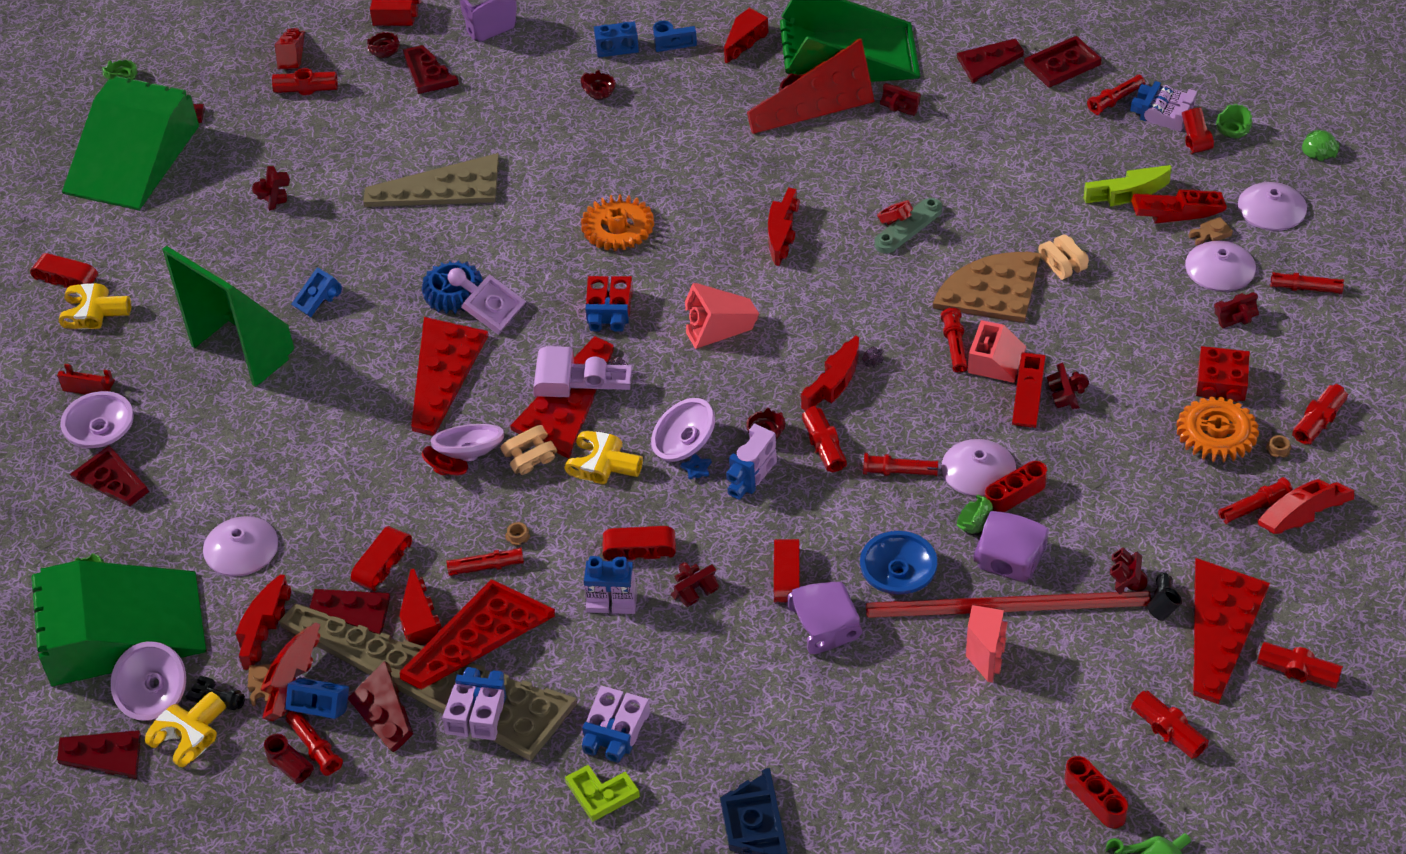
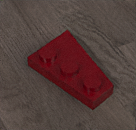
M423 45L403 49V56L418 94L459 85L458 78L455 75H451L446 66L440 65L436 57Z
M110 445L70 473L72 479L129 507L150 492Z
M314 589L310 608L326 613L328 616L343 619L347 624L356 627L358 625L367 627L369 631L380 635L383 631L390 593Z
M384 661L348 697V700L388 749L395 752L414 733L405 707L401 705L397 684L394 683L391 676L390 664Z
M137 730L60 737L57 761L61 765L86 770L93 769L103 771L106 774H119L137 779L141 733Z

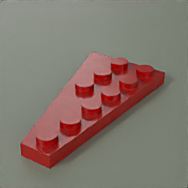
M862 39L856 40L847 48L836 53L835 56L822 62L789 86L781 89L780 92L749 110L747 115L751 132L754 134L875 102Z
M424 317L411 424L413 432L430 436L436 434L489 336L488 331Z
M594 336L574 357V364H585V361L590 357H600L608 365L614 351V345ZM571 388L570 397L537 396L510 425L511 430L521 434L535 426L543 425L548 434L543 440L544 443L552 441L557 449L556 453L569 459L597 389Z
M1195 558L1193 695L1219 704L1268 592L1270 583Z
M491 579L400 671V679L422 690L555 617V609Z

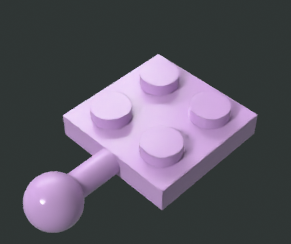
M453 268L448 273L450 284L462 286L471 293L461 308L498 335L526 303L524 299L490 274L477 287L466 278L465 272L460 268Z

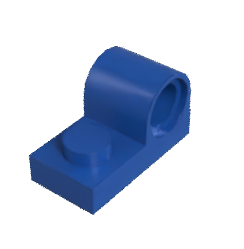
M665 20L658 21L653 25L656 52L697 46L695 26L673 29V25Z
M317 267L291 305L307 316L312 317L324 299L331 302L333 301L332 298L338 297L341 294L342 286L333 276Z

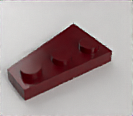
M1016 38L957 53V59L972 84L977 82L979 78L990 75L999 67L1006 66L1024 56V50Z

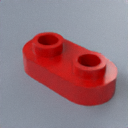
M909 200L888 206L879 212L877 217L881 223L890 225L898 219L903 221L912 215L913 207Z

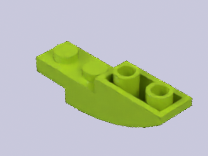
M1171 165L1128 170L1126 177L1085 182L1083 198L1085 203L1108 201L1110 207L1130 203L1133 194L1152 195L1170 183L1172 167Z

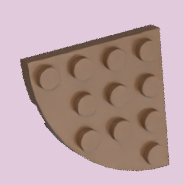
M1030 251L1001 253L978 259L963 266L953 273L940 287L933 301V309L957 308L961 313L1025 323L1041 253Z

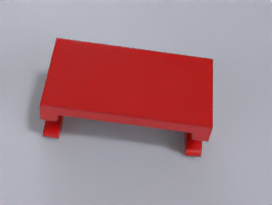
M64 364L66 374L64 371H59L57 374L63 391L85 395L99 391L109 392L115 382L110 370L103 371L105 376L74 372L70 364Z

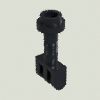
M199 676L197 679L198 684H194L191 688L193 692L189 691L185 696L187 700L198 703L207 693L213 692L225 702L227 709L230 710L242 708L245 702V696L240 690L232 689L229 692L214 689L216 685L214 680L205 676Z

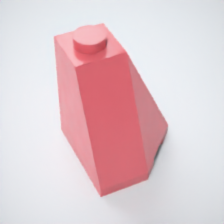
M698 283L692 284L685 300V310L690 312V324H686V334L695 349L752 330L759 316V312L750 298Z

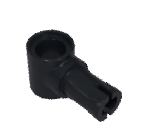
M1167 573L1157 575V589L1154 591V598L1147 604L1150 614L1160 621L1167 619L1182 604L1181 596L1172 588L1173 578L1171 576L1168 577Z

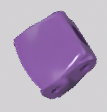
M460 0L466 29L473 40L484 41L513 29L515 26L516 0H488L474 7L468 0Z
M990 511L973 560L977 562L981 570L1025 582L1028 578H1032L1048 542L1049 529L1038 522L1019 515Z
M842 582L810 584L793 589L788 594L789 610L797 613L803 627L810 634L807 638L809 654L815 655L856 640L862 634L860 617Z

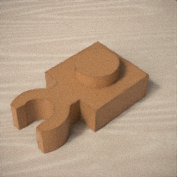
M1221 217L1202 223L1200 229H1192L1189 232V238L1199 237L1195 241V245L1198 246L1205 243V240L1208 239L1210 241H1219L1230 237L1233 230Z
M271 664L249 666L248 690L252 692L250 695L252 706H256V700L260 697H264L267 704L269 694L260 689Z

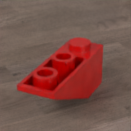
M749 7L735 18L724 46L725 63L730 62L732 59H737L740 53L747 48L750 49L760 38L767 36L769 32L768 17Z
M289 28L275 43L277 69L299 68L302 59L305 31H299V28Z
M1021 353L1012 425L1033 428L1037 426L1046 355Z
M411 569L399 617L406 640L423 645L428 643L442 627L438 615H432L431 611L434 610L430 595L426 597L424 595L427 589L423 577L418 578L415 569Z

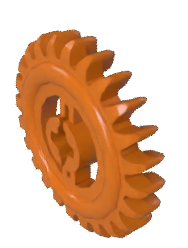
M619 194L617 201H614L612 195H610L609 203L602 197L601 206L594 201V208L588 206L587 212H583V218L581 219V230L584 233V237L589 240V243L596 244L598 248L604 246V250L613 248V251H618V248L626 250V247L634 248V244L640 245L642 240L648 239V235L653 232L652 228L655 225L654 215L651 212V208L649 206L646 207L645 201L639 204V199L636 197L633 203H631V197L628 195L624 202L621 194ZM627 217L634 222V225L628 224ZM602 224L607 225L611 233L605 231L602 228Z
M1210 397L1209 400L1201 398L1199 402H1191V406L1184 407V411L1179 414V419L1176 423L1177 435L1180 436V443L1186 442V450L1194 446V456L1200 450L1203 451L1202 460L1210 453L1212 462H1215L1217 455H1220L1223 463L1226 461L1227 454L1230 455L1232 461H1235L1237 453L1243 458L1245 451L1251 452L1252 446L1256 445L1259 436V425L1255 421V416L1249 414L1250 410L1248 408L1242 409V404L1240 403L1233 404L1232 399L1224 401V397H1219L1218 400L1214 397Z

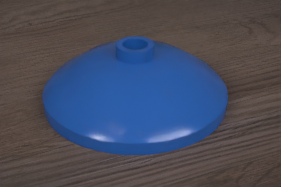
M889 531L875 536L864 546L860 556V569L866 581L874 588L889 594H910L921 590L932 581L937 571V555L932 545L923 537L907 531Z

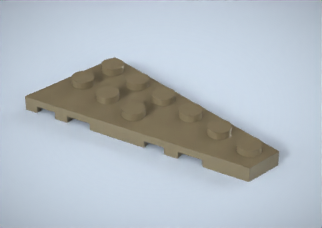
M499 153L365 187L364 207L496 202Z

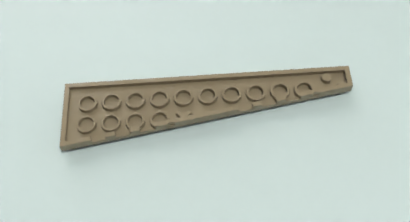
M296 603L279 621L281 628L295 635L315 622L319 623L318 633L320 634V639L317 647L369 675L386 661L390 664L391 676L394 683L397 684L399 691L444 714L452 689L456 684L457 674L463 675L467 667L480 670L481 678H488L490 674L483 666L469 663L421 690L401 680L400 671L423 646L406 640L400 642L391 639V636L385 633L380 635L373 633L367 627L361 625L356 627L347 624L343 619L328 616L326 613ZM504 674L506 700L500 713L497 725L498 732L494 742L532 761L575 708L577 699L548 688L545 690L536 688L530 682L524 680L519 682L510 679L509 675Z

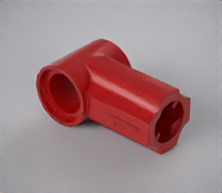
M1202 107L1183 111L1182 117L1187 133L1185 143L1186 147H1189L1192 151L1191 154L1213 149L1214 139L1211 131L1207 130Z

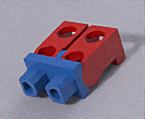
M588 276L585 311L590 331L602 330V324H610L611 330L622 332L625 324H629L631 299L633 297L632 276H611L610 285L608 276ZM602 283L604 287L593 288V284ZM625 283L627 287L625 289H616V284Z

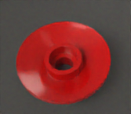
M426 446L422 451V457L425 462L440 475H463L468 470L466 461L438 453L432 446Z

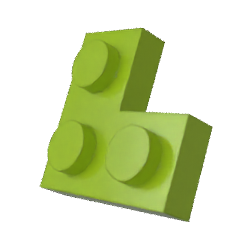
M586 765L565 777L567 786L592 822L640 797L638 788L626 771L601 783L591 767Z

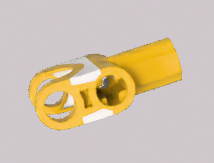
M97 283L70 286L65 291V300L70 304H80L75 308L61 312L59 323L63 328L100 329L104 316H129L132 308L130 296L108 297V288ZM76 293L80 297H72L70 294ZM68 318L73 320L74 322H67L64 319Z
M583 431L578 435L576 443L581 449L591 450V454L585 457L568 459L564 467L570 476L589 482L606 484L611 472L638 477L642 469L643 457L620 452L623 443L615 435Z
M213 692L207 693L189 712L179 705L173 704L150 726L145 736V743L151 748H156L162 741L181 738V742L178 744V748L173 755V762L183 768L201 755L215 741L217 732L208 725L226 709V706L220 697Z

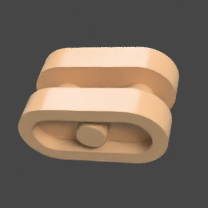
M1065 234L1056 237L1054 243L1047 241L1039 245L1038 251L1041 253V259L1061 280L1070 277L1073 270L1079 273L1088 267L1089 258L1086 252L1082 251L1075 244L1074 240Z
M543 425L535 426L501 445L500 449L505 457H514L510 462V466L515 474L525 475L534 469V465L540 462L547 464L555 458L557 449L553 442L548 441L544 443L543 441L548 435ZM535 445V448L525 453H522V451Z

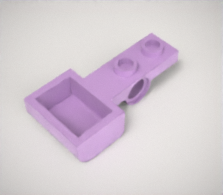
M545 346L538 351L533 393L534 396L570 397L571 388L630 390L632 365H607L606 361L600 357H590L585 361V364H574L573 349L571 347Z

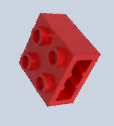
M372 0L370 6L372 25L413 26L415 17H418V4H421V0Z
M1201 346L1196 396L1206 399L1210 397H1224V399H1232L1233 402L1245 401L1248 388L1250 351Z

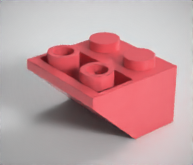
M981 320L969 352L968 373L1015 383L1019 371L1021 353H1025L1026 345L1005 325Z
M972 605L967 629L966 657L987 682L993 683L994 675L1000 674L1001 657L1005 651L1008 622L1003 621L1004 610Z

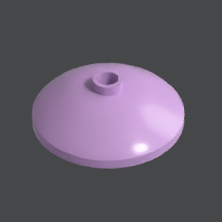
M1262 182L1248 187L1241 193L1238 200V210L1241 216L1253 226L1264 230L1280 231L1293 228L1301 223L1306 216L1307 204L1303 196L1288 185L1278 182Z
M1210 241L1196 246L1189 252L1185 263L1186 271L1195 283L1206 289L1220 292L1234 291L1245 287L1252 281L1256 271V264L1251 254L1239 245L1227 241Z
M99 391L86 394L73 401L65 409L60 425L64 437L73 445L82 448H100L110 445L123 437L133 423L134 414L130 402L122 395L114 392Z
M689 398L669 408L659 419L653 430L651 445L654 453L660 459L668 462L684 460L697 453L707 443L714 429L715 412L712 406L703 399Z
M491 424L456 426L435 434L431 438V446L438 453L448 457L463 459L464 461H474L479 456L487 454L498 446L504 438V431L501 427Z
M970 439L957 443L946 452L941 466L943 477L948 485L962 494L976 497V495L985 496V490L990 484L1016 470L1015 460L1011 453L1002 445L985 439Z
M251 516L232 518L219 524L209 533L203 546L204 559L208 566L219 574L234 577L249 575L262 569L273 559L278 548V537L275 529L263 519Z
M142 642L126 650L116 662L111 675V693L117 707L125 715L141 721L156 720L168 707L173 704L178 705L186 686V671L182 659L172 648L158 642ZM158 679L159 684L154 688V681Z

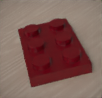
M1074 36L1024 58V65L1050 88L1100 66L1102 58L1079 37Z

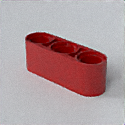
M49 253L42 254L30 270V274L35 280L41 279L45 280V283L64 285V288L73 285L92 284L98 277L97 270L90 264Z
M1031 461L990 484L985 490V497L992 503V510L1006 512L1041 492L1046 486V465L1040 461Z
M385 527L353 567L350 576L351 581L369 590L376 591V586L382 583L391 572L389 571L390 568L396 565L403 557L404 550L407 547L410 548L412 536L393 527Z
M669 526L611 528L603 533L602 556L607 561L616 557H626L627 560H635V558L644 557V559H660L661 556L672 558L676 553L675 530Z
M774 539V603L788 602V594L793 589L800 587L799 539Z
M1082 756L1071 757L1066 763L1064 778L1066 785L1105 826L1112 829L1122 827L1125 824L1128 810V802L1125 797L1088 759Z

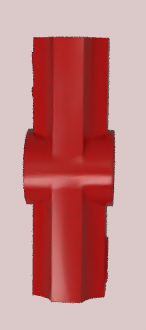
M301 68L292 74H272L273 92H298L301 95H310L315 91L338 90L337 72H312L311 69Z
M1339 384L1329 385L1318 400L1314 399L1310 402L1304 417L1293 429L1292 436L1296 441L1304 445H1311L1323 429H1328L1326 426L1329 422L1332 423L1334 421L1337 411L1347 400L1348 393L1344 390V387Z
M816 406L807 408L802 413V420L809 433L810 444L814 445L816 449L814 452L819 454L827 472L833 473L842 470L847 466V460L839 446V438L835 427H830L821 408Z
M1267 642L1262 644L1257 660L1259 665L1284 672L1288 679L1292 677L1300 680L1301 683L1309 680L1335 689L1343 669L1341 665L1315 658V655L1309 649L1296 647L1290 650Z
M1143 690L1133 701L1131 709L1151 725L1153 732L1160 734L1164 738V742L1171 741L1191 759L1197 758L1208 746L1209 740L1188 724L1186 716L1180 709L1167 707L1148 690Z

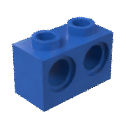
M635 21L594 26L598 58L639 53Z
M299 677L288 683L285 710L336 719L347 710L349 686Z

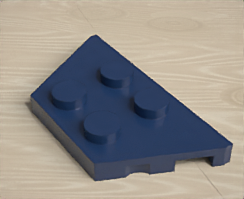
M770 768L762 770V775L751 782L747 780L740 784L736 790L729 791L720 797L730 851L742 854H788Z

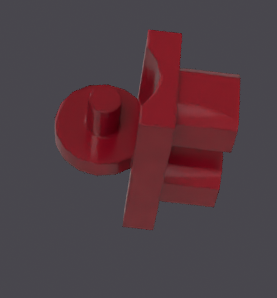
M885 83L883 85L880 105L890 108V111L893 112L900 111L915 116L920 104L921 94Z
M267 166L266 179L261 178L259 182H255L252 185V192L257 195V198L260 200L264 199L269 203V211L276 209V204L287 202L285 189H279V187L289 186V175L287 172H277L274 166Z
M1255 292L1247 295L1241 293L1228 302L1219 301L1215 303V315L1218 317V322L1222 329L1239 322L1244 325L1251 323L1252 318L1259 315L1257 308L1258 294Z
M1057 364L1058 372L1046 376L1052 391L1064 388L1052 393L1057 408L1071 405L1072 409H1079L1075 392L1079 394L1084 393V389L1089 385L1088 377L1084 374H1079V372H1073L1072 376L1069 377L1064 364Z
M1124 547L1116 551L1111 557L1115 565L1110 569V575L1116 580L1115 590L1121 594L1126 587L1134 591L1145 589L1148 578L1141 571L1142 555L1138 551L1131 555Z
M686 562L680 564V573L674 576L675 580L680 583L674 585V592L671 593V596L674 600L679 598L686 607H689L698 602L700 598L695 592V588L700 586L706 596L717 591L719 584L714 576L716 569L713 564L702 570L699 569L697 564L691 567Z

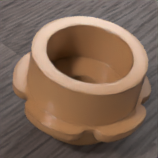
M1276 435L1267 443L1266 449L1269 450L1271 456L1284 458L1290 454L1291 445L1286 437Z
M521 522L512 523L507 528L505 538L512 545H521L522 542L526 543L529 540V529Z

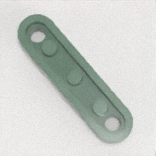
M935 198L924 199L911 211L912 215L903 221L898 219L875 237V249L880 253L895 251L942 214V203Z

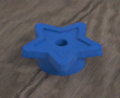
M694 454L690 461L681 463L680 467L688 472V479L690 480L703 476L708 477L709 472L707 468L712 461L711 459H701L697 454Z

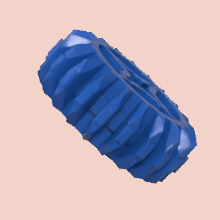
M450 260L447 264L441 262L439 267L433 266L432 271H427V275L423 277L422 293L424 300L430 305V308H435L437 312L444 309L446 314L450 310H453L456 314L457 309L465 312L461 307L471 293L462 286L450 284L448 273L453 268H460L465 272L466 278L478 287L483 280L480 271L475 268V265L470 266L468 262L462 264L460 260L452 263Z

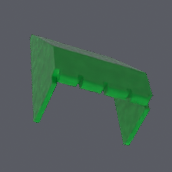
M790 0L782 13V18L784 19L780 20L785 72L787 74H806L822 62L835 56L842 49L853 44L856 40L862 39L871 82L919 79L921 77L911 22L848 0Z
M115 76L113 80L109 79L93 100L62 189V194L140 211L199 127L191 95L186 96V90L173 87L169 89L168 86L154 83L150 85L149 82L134 79L131 81L129 78Z
M165 246L162 249L191 347L196 348L228 321L237 328L251 382L255 387L289 360L288 355L294 350V345L288 324L231 284L172 248Z
M77 560L40 568V573L31 576L37 651L41 652L39 653V659L51 687L111 674L120 656L132 646L142 642L165 644L172 648L180 658L207 652L195 571Z

